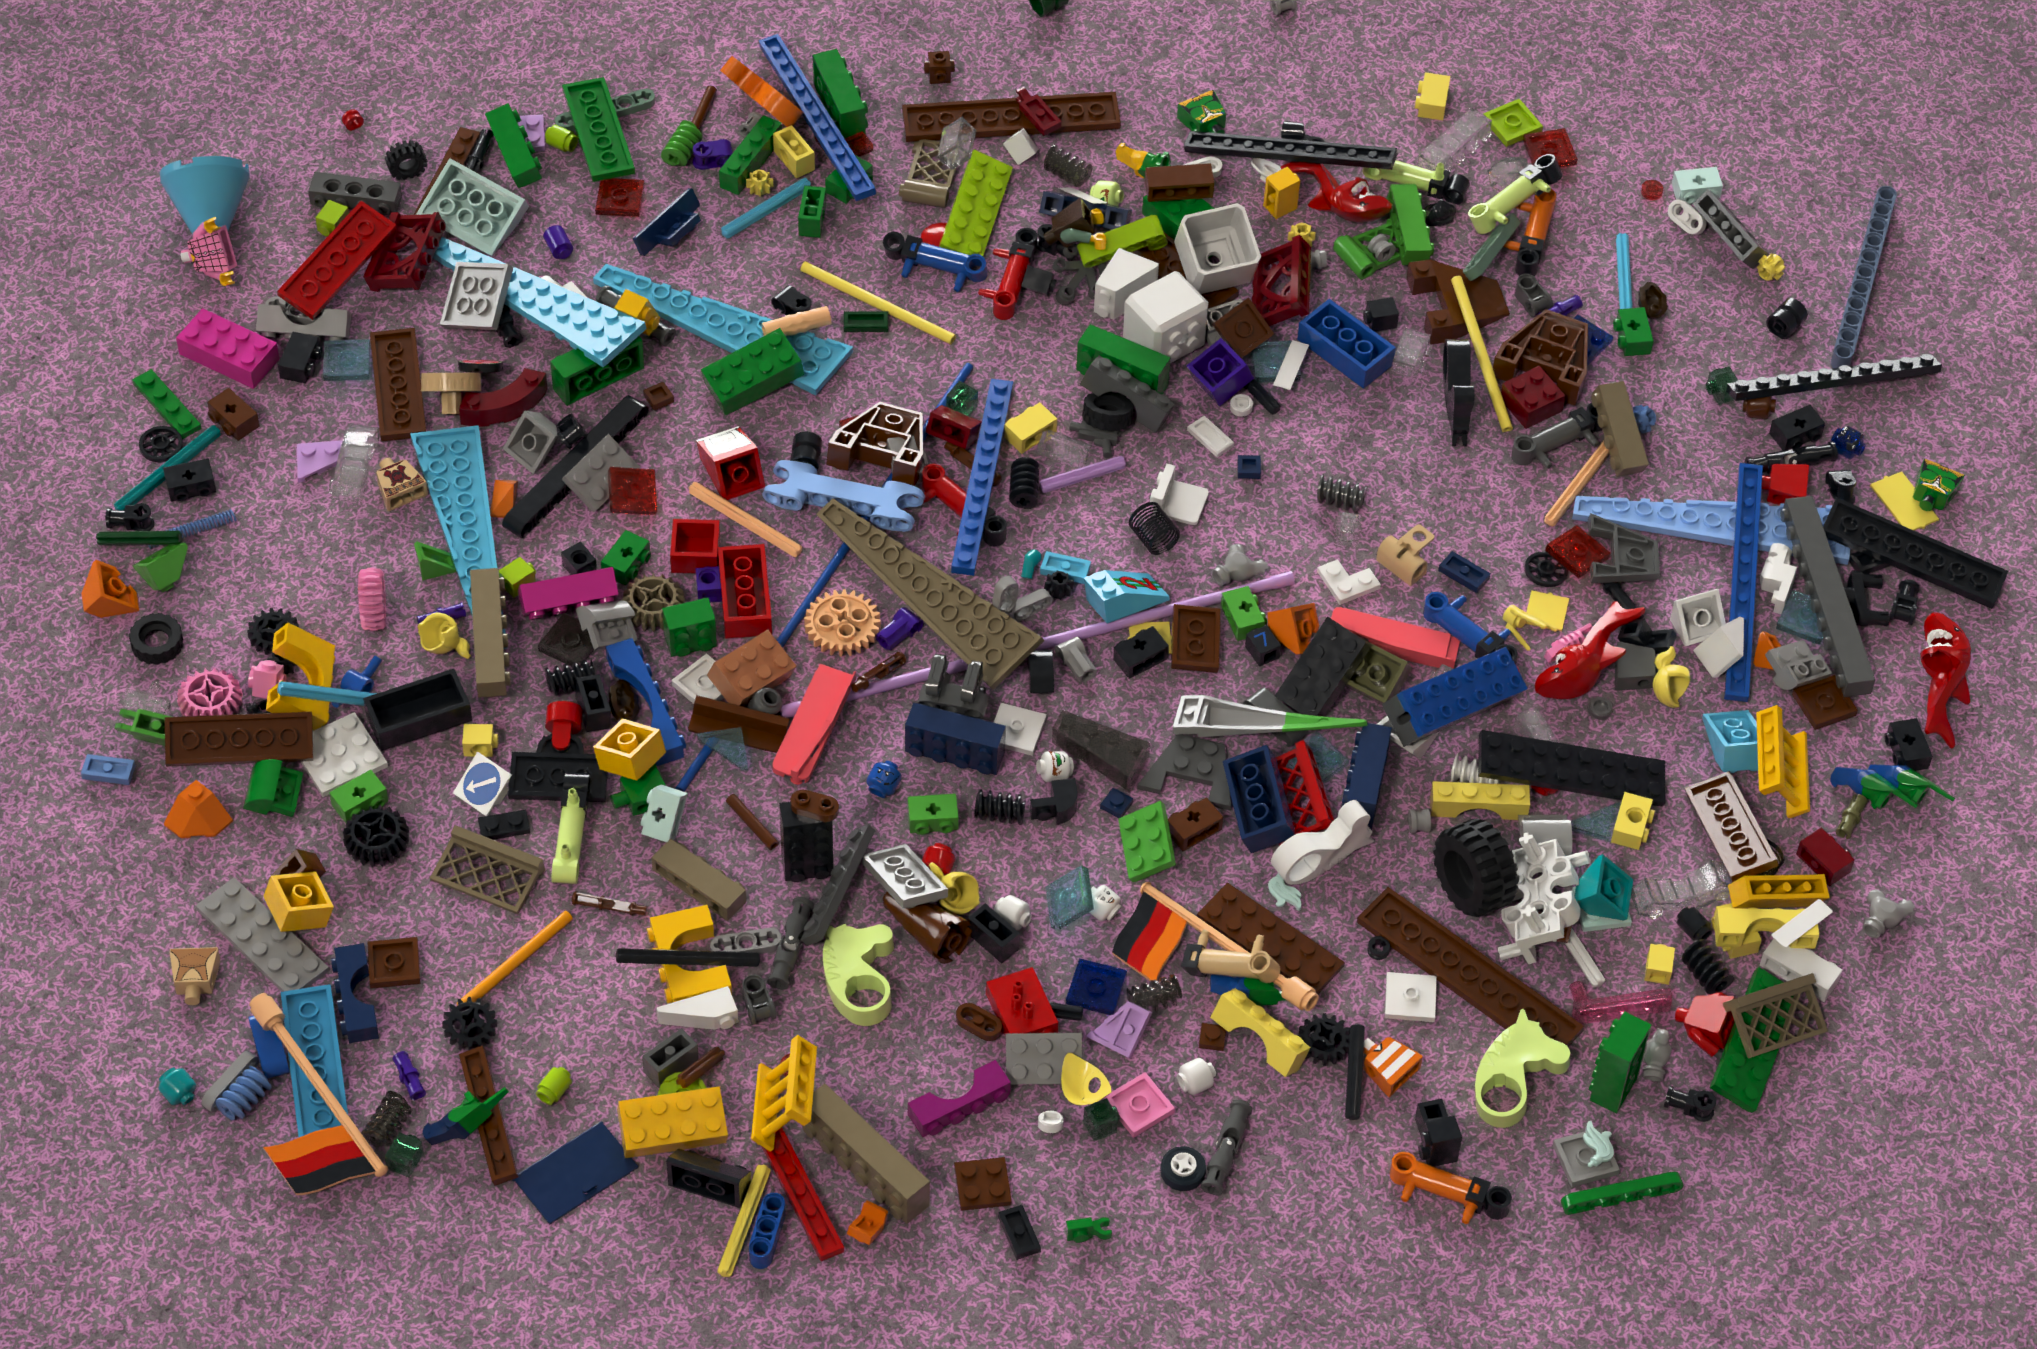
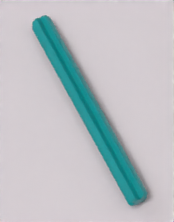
M211 425L116 501L114 509L125 510V505H135L165 481L164 467L190 461L221 435L220 429L215 425Z

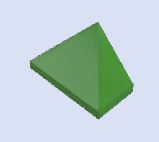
M418 541L414 543L422 581L456 572L449 552Z

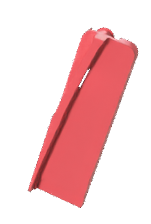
M1336 607L1333 610L1331 619L1352 633L1368 638V642L1403 660L1447 670L1454 669L1460 641L1449 633L1342 607Z
M823 664L819 665L773 761L772 770L776 775L785 777V775L791 776V782L796 785L803 783L802 780H805V783L810 780L849 696L851 684L856 681V671L851 675ZM817 745H818L819 748L817 749V751L814 753V755H813L812 758H811L810 755L813 753V751L815 750V748H816Z

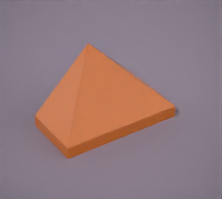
M495 480L490 509L491 517L504 518L515 506L518 481Z
M1764 631L1759 634L1753 661L1755 667L1774 671L1765 654L1771 649L1781 647L1775 635Z

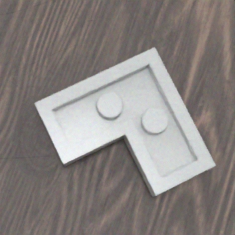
M1338 559L1317 567V573L1339 605L1379 590L1381 586L1370 568L1349 576Z

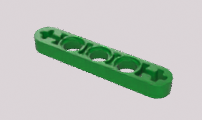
M1673 1171L1573 1192L1565 1195L1560 1201L1564 1213L1572 1215L1595 1210L1594 1207L1598 1206L1604 1208L1619 1205V1202L1622 1201L1628 1203L1642 1200L1645 1196H1650L1651 1198L1680 1191L1684 1185L1680 1174Z

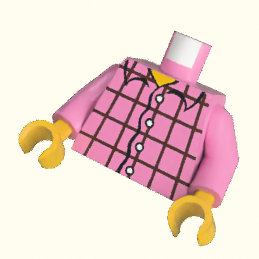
M216 217L202 222L193 232V239L187 242L189 249L181 251V259L184 263L193 262L197 272H203L205 275L219 280L222 286L235 284V281L231 279V275L234 272L229 270L238 265L226 225L216 226Z

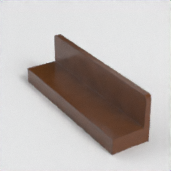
M696 695L688 731L777 753L787 733L789 718Z

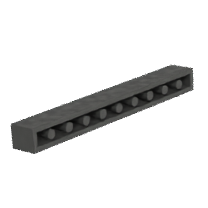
M1813 496L1785 499L1784 507L1780 510L1781 521L1786 524L1787 539L1792 542V553L1794 558L1798 560L1799 574L1805 580V592L1807 595H1810L1811 610L1813 613H1816L1817 628L1823 634L1824 649L1829 652L1830 667L1835 670L1837 687L1841 688L1844 697L1871 694L1875 677Z

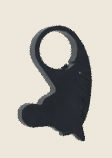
M1445 339L1443 347V387L1451 428L1452 446H1456L1458 436H1461L1463 446H1467V434L1469 432L1470 416L1475 397L1474 385H1471L1469 339Z

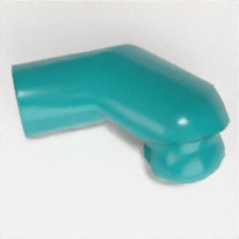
M1032 549L1025 554L1022 578H1033L1034 568L1041 561V553L1038 550Z

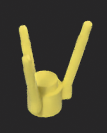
M1510 605L1503 614V620L1507 622L1505 628L1513 633L1527 651L1531 648L1515 628H1522L1528 621L1543 629L1547 628L1557 632L1556 627L1529 615L1515 605Z

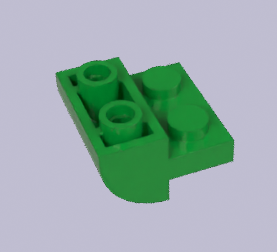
M265 759L258 761L251 770L243 809L267 815L269 811L293 817L303 772L281 766V760Z

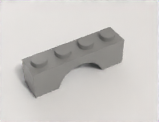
M258 304L256 331L262 333V336L266 338H276V334L285 335V339H290L292 332L317 336L319 341L323 337L329 338V342L343 343V339H349L351 312L340 309H325L320 318L315 322L299 325L293 323L288 318L285 308L282 306Z

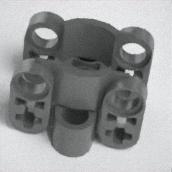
M935 654L927 683L922 685L917 703L983 720L989 701L986 695V687L981 686L983 662L973 660L968 665L963 685L960 686L949 684L951 675L946 672L949 664L946 655Z

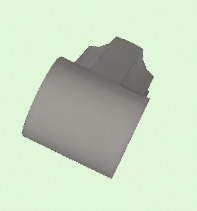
M1074 637L1055 646L1057 657L1062 659L1063 665L1067 664L1078 682L1084 683L1089 681L1097 674V669L1087 657L1085 647L1079 637Z

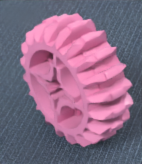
M380 568L361 569L358 575V604L361 627L364 630L378 631L386 626L384 574Z
M215 667L212 671H208L205 668L203 673L195 671L194 677L187 675V682H181V689H178L177 703L182 716L233 715V713H239V706H242L243 693L238 680L234 679L232 673L227 675L224 669L218 672Z

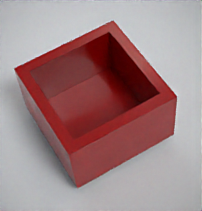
M673 519L670 550L671 573H696V568L717 567L719 565L720 520Z

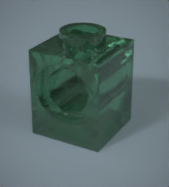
M959 381L946 395V407L970 416L978 407V390Z
M399 1132L384 1156L388 1169L409 1178L424 1154L422 1141L414 1135L407 1136Z

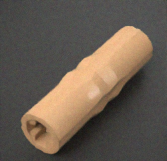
M825 306L763 322L762 331L765 336L781 328L785 336H792L831 325V316L828 307Z

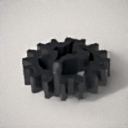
M270 608L269 613H265L262 610L260 617L253 616L254 622L248 623L249 630H247L251 646H255L257 652L264 649L265 655H268L273 649L274 633L287 623L299 627V624L297 623V618L291 616L290 611L283 614L282 608L278 612H274L273 608Z
M468 997L465 1003L458 999V1006L449 1005L450 1012H444L445 1020L442 1021V1028L445 1029V1038L450 1037L451 1045L457 1042L459 1050H462L464 1046H468V1050H471L475 1045L477 1047L482 1046V1042L490 1044L489 1036L496 1035L497 1019H494L495 1011H489V1003L482 1006L481 998H478L476 1002H472L471 997ZM453 1025H455L456 1029L460 1030V1034L455 1031Z
M1323 1013L1322 1018H1318L1316 1014L1313 1015L1312 1022L1305 1019L1304 1026L1299 1027L1298 1033L1303 1042L1311 1047L1305 1059L1313 1057L1314 1064L1321 1060L1323 1066H1326L1329 1060L1335 1065L1337 1057L1344 1060L1345 1053L1349 1051L1350 1033L1349 1027L1344 1028L1345 1021L1336 1022V1015L1328 1019L1326 1013Z

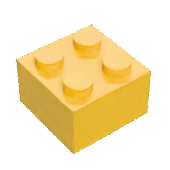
M622 719L593 746L600 770L636 781L666 753L659 729Z
M317 872L273 875L269 879L263 896L280 932L325 928L334 908Z

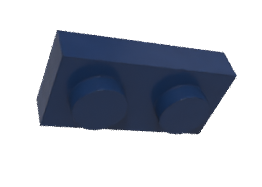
M1453 551L1441 562L1438 568L1439 572L1475 593H1478L1487 583L1491 574Z

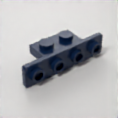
M688 188L633 238L640 255L645 256L657 244L677 245L680 239L691 232L701 221L698 213H693L700 206V203L692 188Z

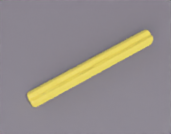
M758 1165L753 1174L717 1272L723 1277H731L771 1173V1169L767 1165Z

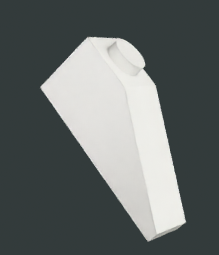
M728 986L656 1008L659 1024L715 1030L718 1028L728 1029L735 1023H738V1010Z

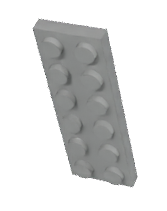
M235 877L195 905L196 910L281 992L308 988L329 972V967L291 931L280 932L272 913Z

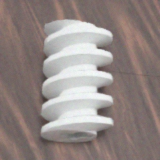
M1457 753L1451 769V782H1456L1460 778L1462 783H1467L1468 781L1469 783H1500L1501 780L1478 777L1477 758H1474L1469 764L1467 755L1460 761Z

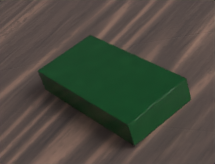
M844 311V332H888V311Z

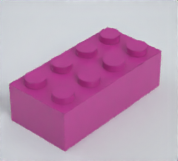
M203 308L176 337L180 355L252 389L258 385L280 359L277 342Z
M613 567L522 584L518 588L523 617L529 616V620L542 618L546 612L552 611V615L566 613L567 608L575 607L576 610L580 606L591 605L592 603L613 602L619 595Z

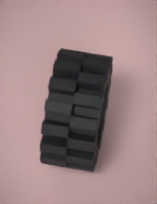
M405 140L402 141L403 144L401 145L399 142L396 143L395 148L391 146L389 148L390 151L386 152L385 161L393 178L407 180L408 177L410 179L414 178V175L419 177L420 172L424 173V167H427L428 161L422 146L418 142L414 143L413 140H409V143H407Z

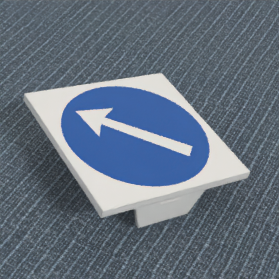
M477 752L453 794L485 816H488L493 806L500 805L509 789L506 785L512 774Z

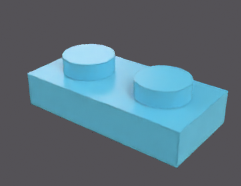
M1046 551L1040 568V574L1052 575L1058 570L1068 573V580L1084 584V578L1088 576L1091 568V561Z

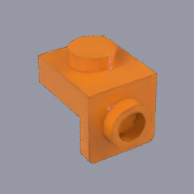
M866 1200L863 1203L861 1214L849 1225L847 1235L859 1242L870 1245L883 1231L888 1210Z

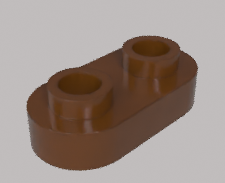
M803 789L794 792L790 798L792 811L800 816L830 822L836 819L839 814L838 801L831 796Z
M964 1003L957 1008L956 1022L961 1028L985 1041H994L1000 1037L1002 1022L997 1016L973 1003ZM966 1016H970V1017H972L973 1019H971V1020H966V1019H964V1018H965ZM992 1028L993 1031L988 1032L985 1029Z

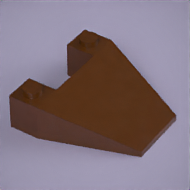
M1431 259L1409 262L1406 279L1412 295L1436 292L1442 310L1426 312L1424 330L1429 344L1444 343L1445 339H1458L1469 334L1451 282L1453 277H1462L1479 329L1510 315L1498 281L1482 275L1469 281L1463 273V269Z
M1547 309L1502 343L1493 363V371L1496 378L1508 381L1516 377L1519 370L1527 372L1540 366L1566 395L1564 402L1575 406L1583 392L1587 375L1588 324Z
M878 402L836 430L828 443L826 465L848 471L854 460L857 459L891 469L892 456H895L892 481L915 486L919 480L923 458V413ZM912 436H914L918 451L908 448ZM900 437L906 440L899 453L886 449L888 438Z

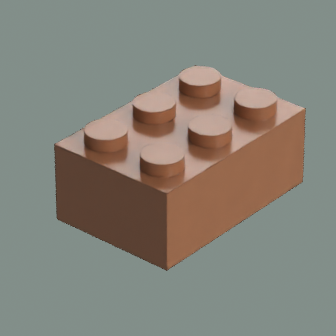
M766 630L714 662L707 676L728 703L744 707L749 703V700L756 691L763 687L775 688L790 678L797 666L770 631Z

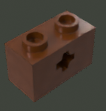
M227 388L207 402L210 420L214 424L219 423L225 434L229 437L233 436L237 441L260 427L257 412L230 388Z
M1207 797L1200 801H1195L1188 808L1181 812H1175L1168 818L1171 839L1184 852L1221 831L1223 816Z

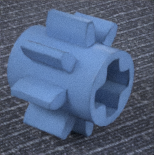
M1648 405L1633 407L1639 432H1650V426L1655 425L1656 422L1655 412Z

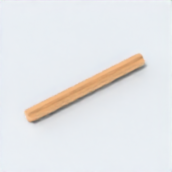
M1604 440L1546 514L1544 522L1549 526L1553 527L1557 524L1576 496L1580 494L1610 453L1604 445Z
M693 482L690 485L689 493L791 556L798 557L801 554L802 546L698 482Z

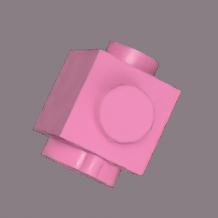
M271 660L261 661L257 666H252L248 678V687L252 688V696L267 699L268 690L282 680L286 682V674H283L284 665L276 664V662Z

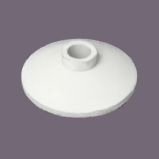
M1253 158L1251 161L1254 169L1261 174L1260 179L1266 182V177L1281 170L1280 166L1266 159Z

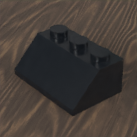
M677 1149L668 1156L666 1160L668 1186L741 1208L751 1182V1171L740 1165L733 1166L723 1163L718 1158L701 1156L692 1150Z

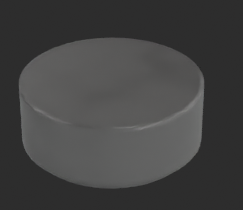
M1604 697L1593 698L1589 702L1588 712L1595 719H1607L1612 713V703Z

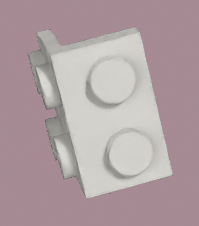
M1166 464L1164 472H1159L1157 478L1158 487L1152 490L1150 502L1158 503L1170 520L1197 525L1208 497V489L1175 481V466Z

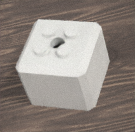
M1238 203L1185 215L1174 241L1186 279L1200 294L1250 283L1261 258L1245 207ZM1214 255L1219 258L1220 262L1213 264L1209 262L1208 257Z
M1174 271L1131 294L1126 299L1123 338L1171 357L1170 363L1204 345L1208 301L1179 272Z

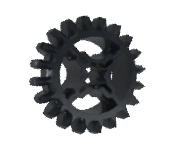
M381 805L377 809L369 806L368 811L360 808V815L352 814V820L347 821L346 828L343 831L344 846L347 853L352 855L354 861L360 860L363 866L369 861L372 868L375 862H379L383 867L385 860L392 864L393 856L400 858L401 851L406 852V844H409L410 840L409 827L404 817H400L398 811L392 812L390 806L383 810ZM387 826L395 831V835L386 830ZM358 836L366 841L365 845L358 841Z

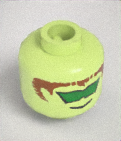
M1100 180L1090 190L1091 196L1107 202L1105 204L1118 206L1124 199V192L1117 182Z

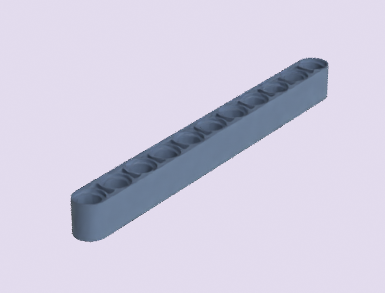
M1882 186L1877 190L1832 354V368H1839L1842 365L1851 366L1897 196L1896 190L1890 186Z

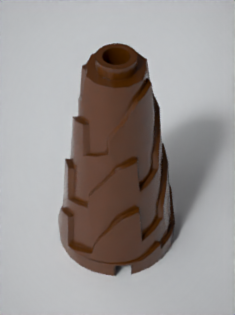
M888 892L884 894V907L935 960L942 964H947L954 961L949 958L951 954L956 952L960 956L965 950L972 934V930L967 927L971 926V924L966 919L951 914L930 903L903 909Z

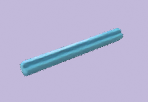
M802 178L721 228L722 235L726 238L732 237L801 195L804 185L811 186V182L807 178Z
M1619 233L1616 238L1620 309L1632 308L1629 236L1626 233Z
M283 681L279 682L277 693L281 696L364 706L363 698L377 694Z

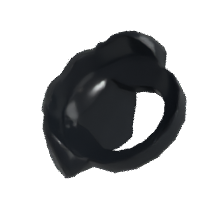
M1443 199L1424 208L1426 212L1425 223L1428 226H1443L1451 223L1456 213L1455 206Z

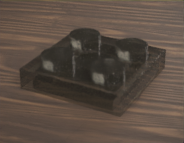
M566 613L561 615L538 644V651L571 667L573 662H576L581 667L582 660H587L594 651L588 631H582L579 620Z

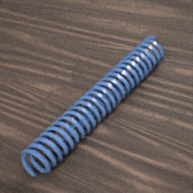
M229 509V511L226 510L222 514L219 513L215 514V516H208V518H201V520H194L190 524H183V526H176V529L173 527L165 531H180L181 533L183 531L184 536L187 537L186 531L188 536L191 535L189 528L192 535H194L193 528L195 533H198L196 526L201 533L200 526L203 532L205 531L203 526L208 531L207 523L209 528L212 529L211 523L213 528H215L214 521L217 527H219L218 521L221 526L223 525L221 518L224 525H226L225 518L227 523H230L228 516L232 523V516L234 521H237L234 512Z

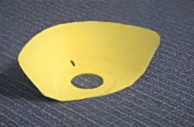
M1073 1053L1065 1055L1061 1084L1064 1096L1069 1102L1075 1105L1092 1104L1112 1093L1109 1081L1097 1067ZM1097 1077L1101 1081L1100 1089L1096 1093H1091L1089 1083L1093 1078Z

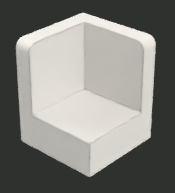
M1024 128L1006 139L1003 144L1018 165L1038 151V147Z

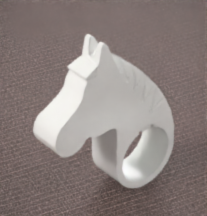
M1352 800L1347 802L1339 810L1338 817L1324 832H1302L1283 842L1274 852L1271 858V865L1284 881L1290 885L1301 884L1315 879L1340 863L1354 850L1374 842L1370 837L1372 830L1368 827L1370 815L1358 801Z

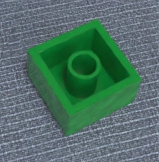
M709 598L662 608L664 637L671 657H683L691 652L708 651L713 647H717L716 620Z

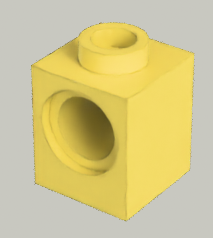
M464 724L462 740L464 756L475 757L476 753L479 752L485 757H493V749L498 748V734H494L493 724Z
M1650 944L1644 981L1669 985L1675 948L1667 947L1663 944Z

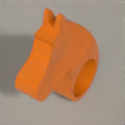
M733 56L720 69L739 88L786 127L793 126L804 113Z

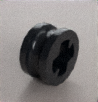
M1382 936L1372 937L1367 948L1369 956L1375 960L1385 959L1389 955L1390 942ZM1375 945H1380V948L1383 946V950L1377 951V948L1374 950Z

